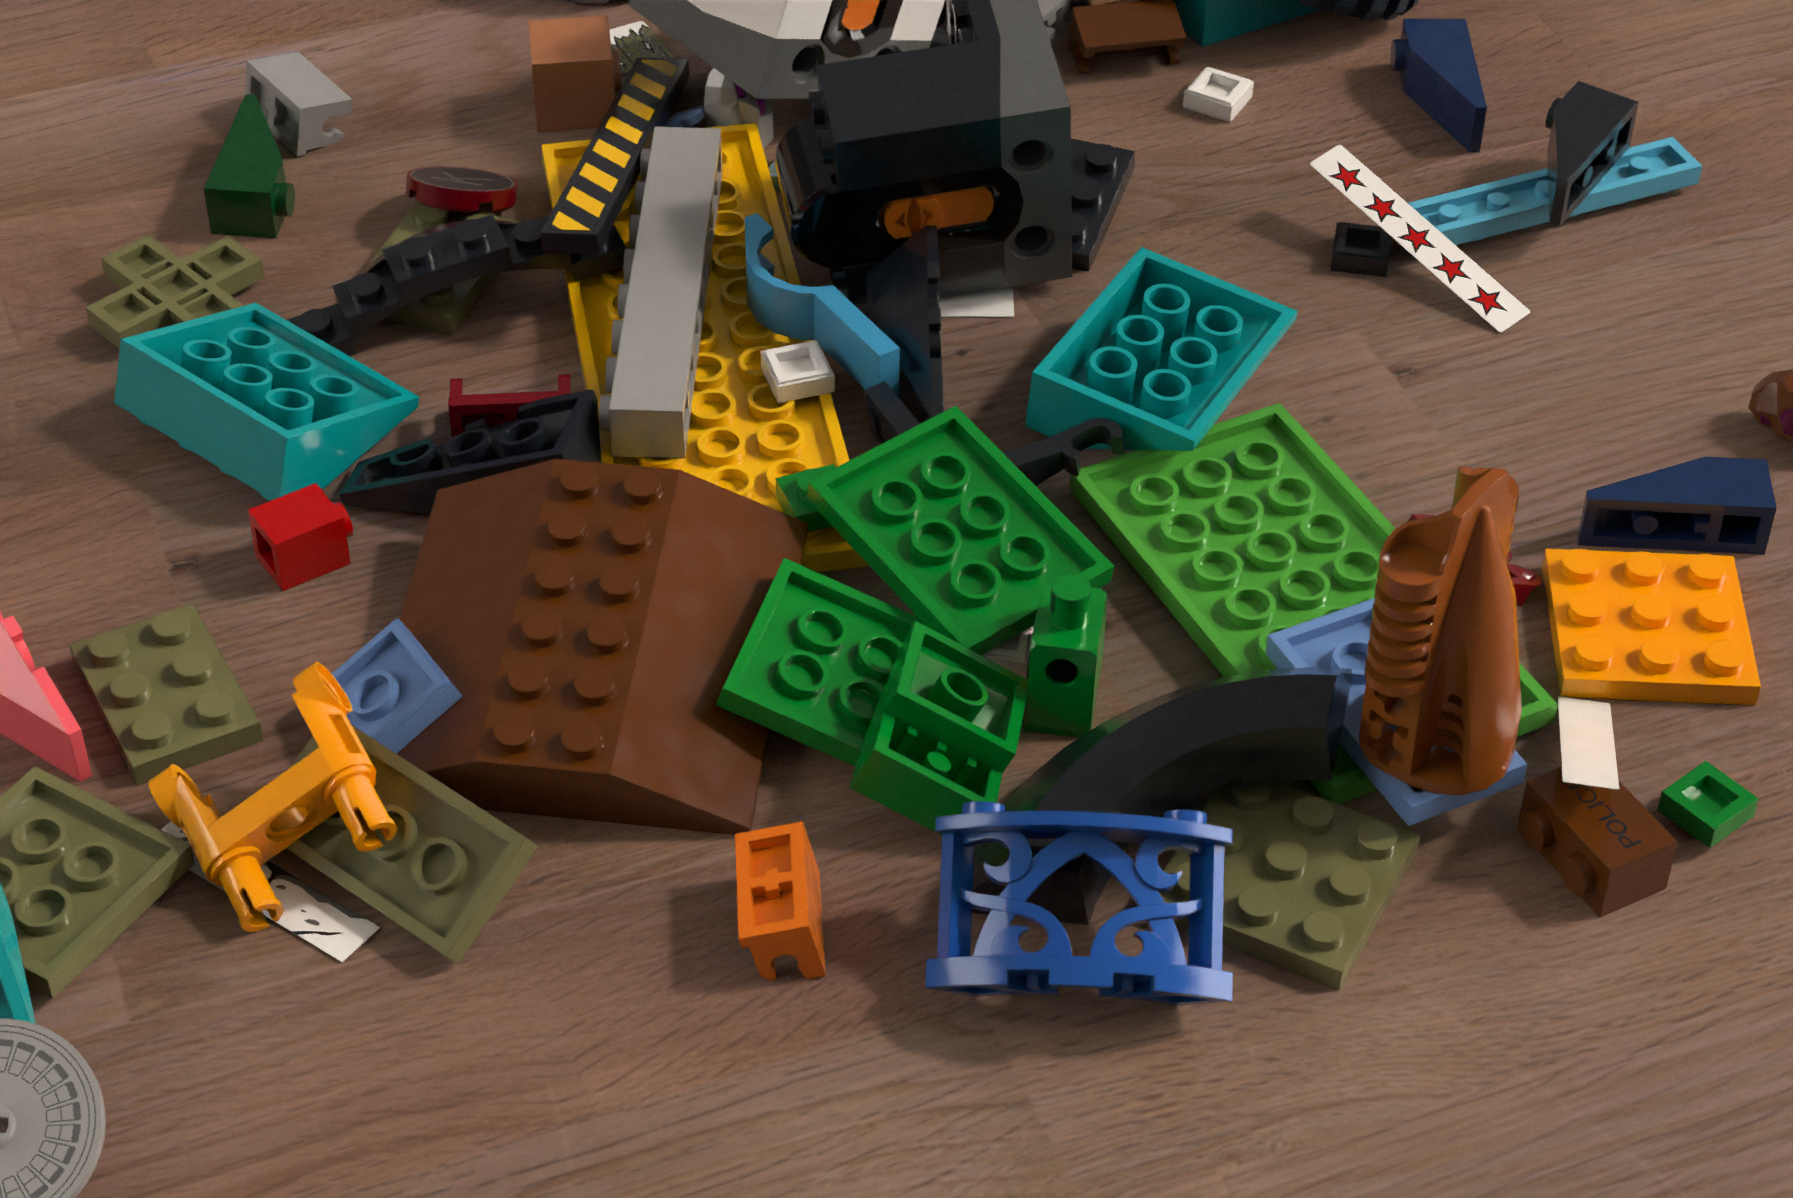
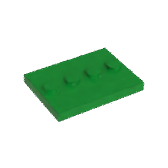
M956 405L808 482L806 499L925 626L980 655L1034 626L1041 586L1052 583L1056 577L1063 574H1077L1086 578L1093 588H1101L1111 582L1114 565Z

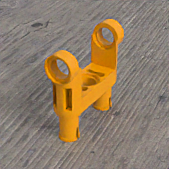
M317 661L292 678L297 692L291 696L319 748L228 813L221 816L211 795L208 794L204 797L189 775L175 764L170 765L148 781L149 789L157 805L172 823L183 829L205 876L210 882L224 888L239 918L241 928L247 932H258L270 927L262 910L267 909L271 919L275 922L284 913V907L279 899L276 898L261 868L262 865L337 811H339L353 837L352 841L359 851H373L383 846L375 832L376 829L380 828L384 838L389 842L397 833L395 822L389 817L374 789L377 771L346 716L352 711L350 700L335 677Z

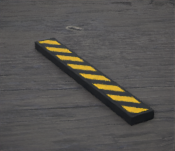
M636 59L540 232L542 251L546 253L597 255L600 252L640 174L641 150L651 149L654 127H664L690 76L688 59Z

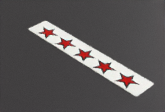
M1342 145L1335 146L1310 163L1315 170L1498 332H1504L1530 313L1528 308Z

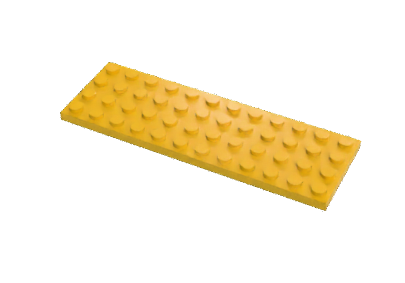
M747 123L708 127L721 128L723 175L685 459L612 457L610 432L600 431L599 426L601 463L682 470L784 513L776 498V478L831 464L838 467L848 462L849 457L831 393L777 403L761 369L760 351L814 340H799L774 333L757 322L747 306L745 217L757 213L773 228V239L764 245L760 252L774 265L773 277L790 284L801 285L757 124ZM592 139L541 144L542 161L552 210ZM640 174L636 181H641ZM636 182L614 223L627 249H630L631 214H636ZM624 267L578 282L575 281L571 271L563 270L585 389L594 390L598 404V418L601 395H611V393L606 392L607 357H617L612 354V325L614 320H623L618 317L619 284H628L624 282ZM833 526L808 532L802 566L815 572L869 566Z

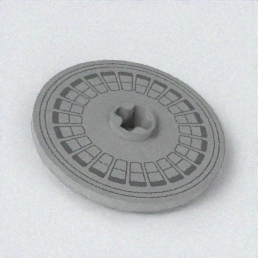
M0 1019V1120L4 1126L8 1127L6 1133L0 1132V1198H76L95 1170L104 1143L106 1113L99 1083L83 1056L60 1035L45 1027L27 1021Z

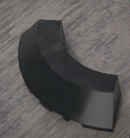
M1305 667L1263 670L1222 677L1184 687L1138 704L1099 724L1064 747L1035 771L1004 804L1005 811H1082L1164 818V812L1187 810L1201 803L1200 793L1238 780L1243 788L1279 781H1332L1352 682V669ZM1027 839L1032 850V858L1056 839ZM1112 841L1123 851L1124 848L1129 844L1126 842ZM998 843L977 844L974 849L973 892L1000 896L1006 886L995 884L984 872V862L995 867L1005 864L1010 856L1005 846ZM1083 854L1054 872L1034 891L1026 902L1036 904L1048 910L1059 922L1089 925L1095 905L1112 875L1098 863ZM972 908V913L986 915L990 913Z

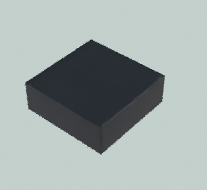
M1337 222L1330 271L1387 277L1391 236L1380 226Z

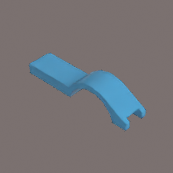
M757 213L745 217L747 306L756 321L776 334L799 340H817L819 345L865 390L886 381L895 394L899 395L900 348L834 285L819 287L801 286L773 277L774 265L760 253L762 247L773 239V228Z

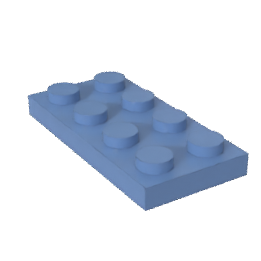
M1374 598L1268 635L1266 655L1278 669L1305 667L1352 669V682L1339 743L1408 826L1524 783L1527 763L1515 750L1513 760L1503 778L1485 790L1465 795L1434 794L1410 786L1378 769L1365 757L1359 745V730L1366 685L1364 667L1367 658V645ZM1393 724L1390 729L1395 731L1399 726ZM1437 746L1432 747L1430 753H1431ZM1441 746L1451 752H1454V750L1451 748Z

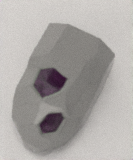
M713 68L709 72L705 85L704 113L706 128L756 123L764 149L774 139L773 113L770 102L766 99H756Z

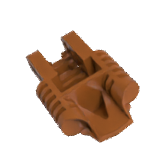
M1467 466L1458 467L1451 510L1434 517L1407 521L1397 527L1385 540L1379 556L1377 583L1374 593L1375 601L1372 608L1367 658L1364 667L1366 685L1359 730V745L1365 757L1378 769L1410 786L1434 794L1465 795L1485 790L1505 776L1514 756L1522 707L1516 594L1507 563L1508 552L1511 546V533L1513 532L1515 522L1514 515L1517 511L1519 486L1509 476V472L1502 468L1479 467L1471 469L1472 467ZM1393 724L1399 726L1395 731L1390 729ZM1437 746V747L1430 753L1431 748ZM1441 746L1451 748L1454 750V752H1451Z

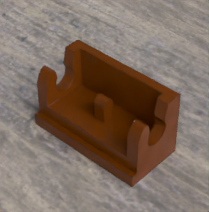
M1142 0L1072 7L1068 47L1070 52H1072L1079 73L1090 72L1087 58L1094 57V53L1133 52L1134 49L1163 46L1169 63L1181 62L1177 49L1185 48L1186 35L1174 0Z

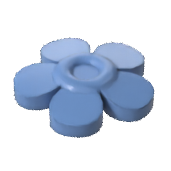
M699 105L674 115L666 121L664 127L689 128L705 117L704 106Z

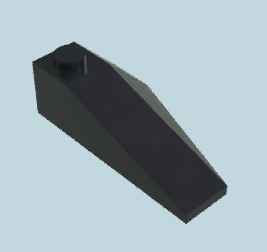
M925 225L867 272V296H855V306L900 348L899 395L897 396L920 424L944 412L941 307H939L938 293L939 253L937 225Z
M594 390L538 399L518 406L520 418L488 428L484 418L466 424V431L439 446H436L431 439H423L362 460L357 463L339 495L344 505L431 514L437 490L551 459L601 463L598 404Z

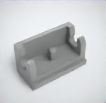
M293 52L247 60L245 94L257 96L271 133L295 156L306 155L307 150L326 147L344 138V133L339 129L331 128L328 131H322V127L325 121L331 117L339 118L351 113L352 99L301 53Z

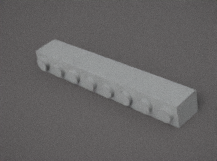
M654 127L651 149L641 150V181H636L635 187L636 214H631L630 249H625L624 282L628 284H619L618 317L623 320H614L612 325V354L617 357H607L606 392L611 393V395H601L599 406L600 431L610 432L612 457L685 459L723 175L721 128Z

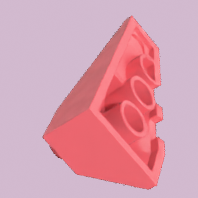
M0 612V734L79 782L92 777L83 734L79 724L43 666L35 668L32 656L23 640V631L14 616L3 619Z

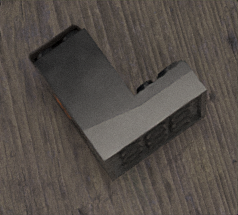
M946 0L950 45L816 65L818 89L808 91L811 117L802 119L786 131L777 146L775 168L790 235L796 251L808 262L824 268H830L832 285L839 291L844 290L846 298L854 305L855 296H867V272L925 225H937L939 298L1072 277L1071 106L1037 0Z

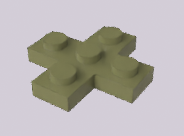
M148 234L101 258L105 277L120 287L121 290L86 307L89 326L120 349L122 338L244 306L232 296L265 278L262 260L230 236H226L181 259Z

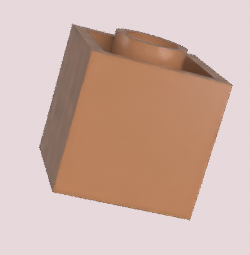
M608 15L528 20L537 132L598 128L615 99V92H618L622 86L619 49L611 48Z

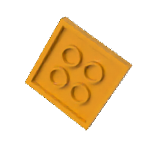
M1545 548L1542 572L1561 697L1734 705L1757 704L1761 685L1734 556Z

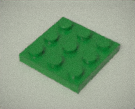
M783 558L722 688L716 705L855 766L874 711L907 633L915 621L923 625L925 624L915 615Z

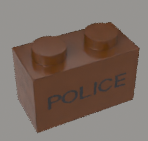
M1561 766L1526 781L1517 828L1527 845L1541 853L1562 876L1566 887L1573 894L1580 896L1599 918L1665 890L1678 841L1620 781V790L1563 782Z

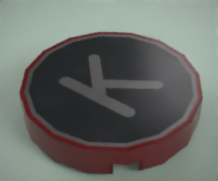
M446 166L420 167L407 173L405 193L409 198L415 197V200L421 202L422 205L442 210L472 213V210L479 211L480 204L492 202V210H495L494 212H501L511 209L516 204L518 183L514 179L502 174L480 169Z

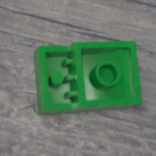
M915 621L907 633L874 711L849 788L934 832L936 817L962 814L963 803L973 801L997 803L1002 774L1016 755L1027 699L1028 679Z

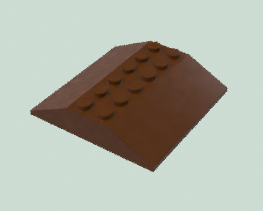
M551 459L437 490L400 620L411 631L463 697L397 754L483 810L731 835L751 831L770 729L719 707L716 703L783 558L802 565L808 536V523L682 470Z

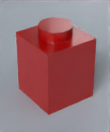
M317 483L248 509L255 556L282 591L351 564L347 541L348 537L353 536L351 519L342 503L339 501L332 503Z

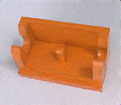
M803 821L735 834L738 939L741 947H749L759 974L769 981L776 979V962L773 959L782 955L795 957L798 960V969L806 979L826 976L820 870Z

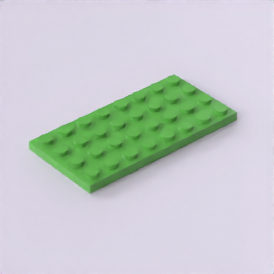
M1280 403L1214 424L1193 451L1134 450L1124 455L1082 467L1078 476L1072 474L1070 476V491L1223 677L1263 670H1277L1278 668L1266 655L1269 634L1373 599L1377 583L1380 552L1385 540L1396 529ZM1520 662L1522 712L1517 737L1554 723L1558 706L1556 701ZM1340 743L1332 781L1309 780L1323 798L1338 804L1378 790Z

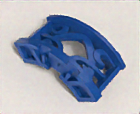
M986 801L966 802L962 804V814L936 817L935 832L942 834L937 958L927 959L925 988L973 997L1059 995V987H1074L1075 990L1097 988L1098 997L1150 1001L1176 1006L1232 1001L1233 972L1222 970L1224 848L1225 845L1233 844V829L1207 824V814L1196 810H1170L1164 812V818L1082 811H1005V805ZM1027 839H1056L1032 858V850ZM1112 841L1142 844L1135 861ZM998 843L1005 846L1009 851V859L1004 865L995 867L984 862L986 876L995 884L1006 886L1000 896L973 892L974 849L977 844ZM1175 850L1190 854L1188 902L1165 903L1159 892L1162 893L1173 889L1178 884L1182 875V871L1175 874H1168L1162 871L1158 865L1157 858L1164 851ZM1083 854L1108 871L1126 889L1138 906L1123 910L1105 922L1096 934L1089 957L1072 956L1069 937L1059 920L1043 907L1026 902L1034 891L1054 872ZM972 908L990 912L980 932L973 956H970ZM1015 917L1031 921L1045 930L1048 941L1041 950L1032 953L1022 950L1019 946V939L1024 933L1029 931V928L1020 925L1011 926ZM1188 918L1187 963L1180 936L1173 920ZM1147 923L1151 932L1145 930L1134 933V937L1140 940L1142 944V952L1135 957L1125 956L1120 953L1115 945V936L1118 932L1133 925Z

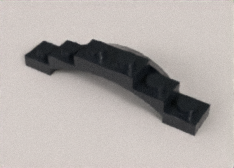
M493 214L479 219L451 222L419 232L392 247L383 249V254L376 258L361 274L353 277L351 280L332 285L337 304L306 311L302 315L287 321L346 355L353 356L357 354L354 343L391 314L429 293L465 280L513 270L571 271L575 281L578 282L624 267V253L627 248L615 225H613L597 255L546 253L541 248L540 232L550 215L539 219L526 220L521 223L496 220Z

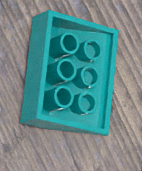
M1141 247L1032 372L1025 426L1052 437L1088 419L1107 418L1120 426L1124 450L1193 451L1296 321L1298 311ZM1104 443L1095 444L1089 448H1086L1112 450V448L1109 445Z
M252 303L122 338L120 341L114 403L138 417L141 423L156 428L177 441L180 447L195 452L219 467V470L224 474L239 479L260 492L263 498L271 501L314 483H317L321 489H324L417 409L420 397L258 303Z

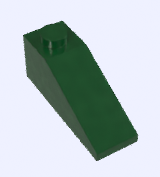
M245 94L204 186L211 234L277 238L284 218L291 217L294 211V186L291 183H286L282 157L256 95Z

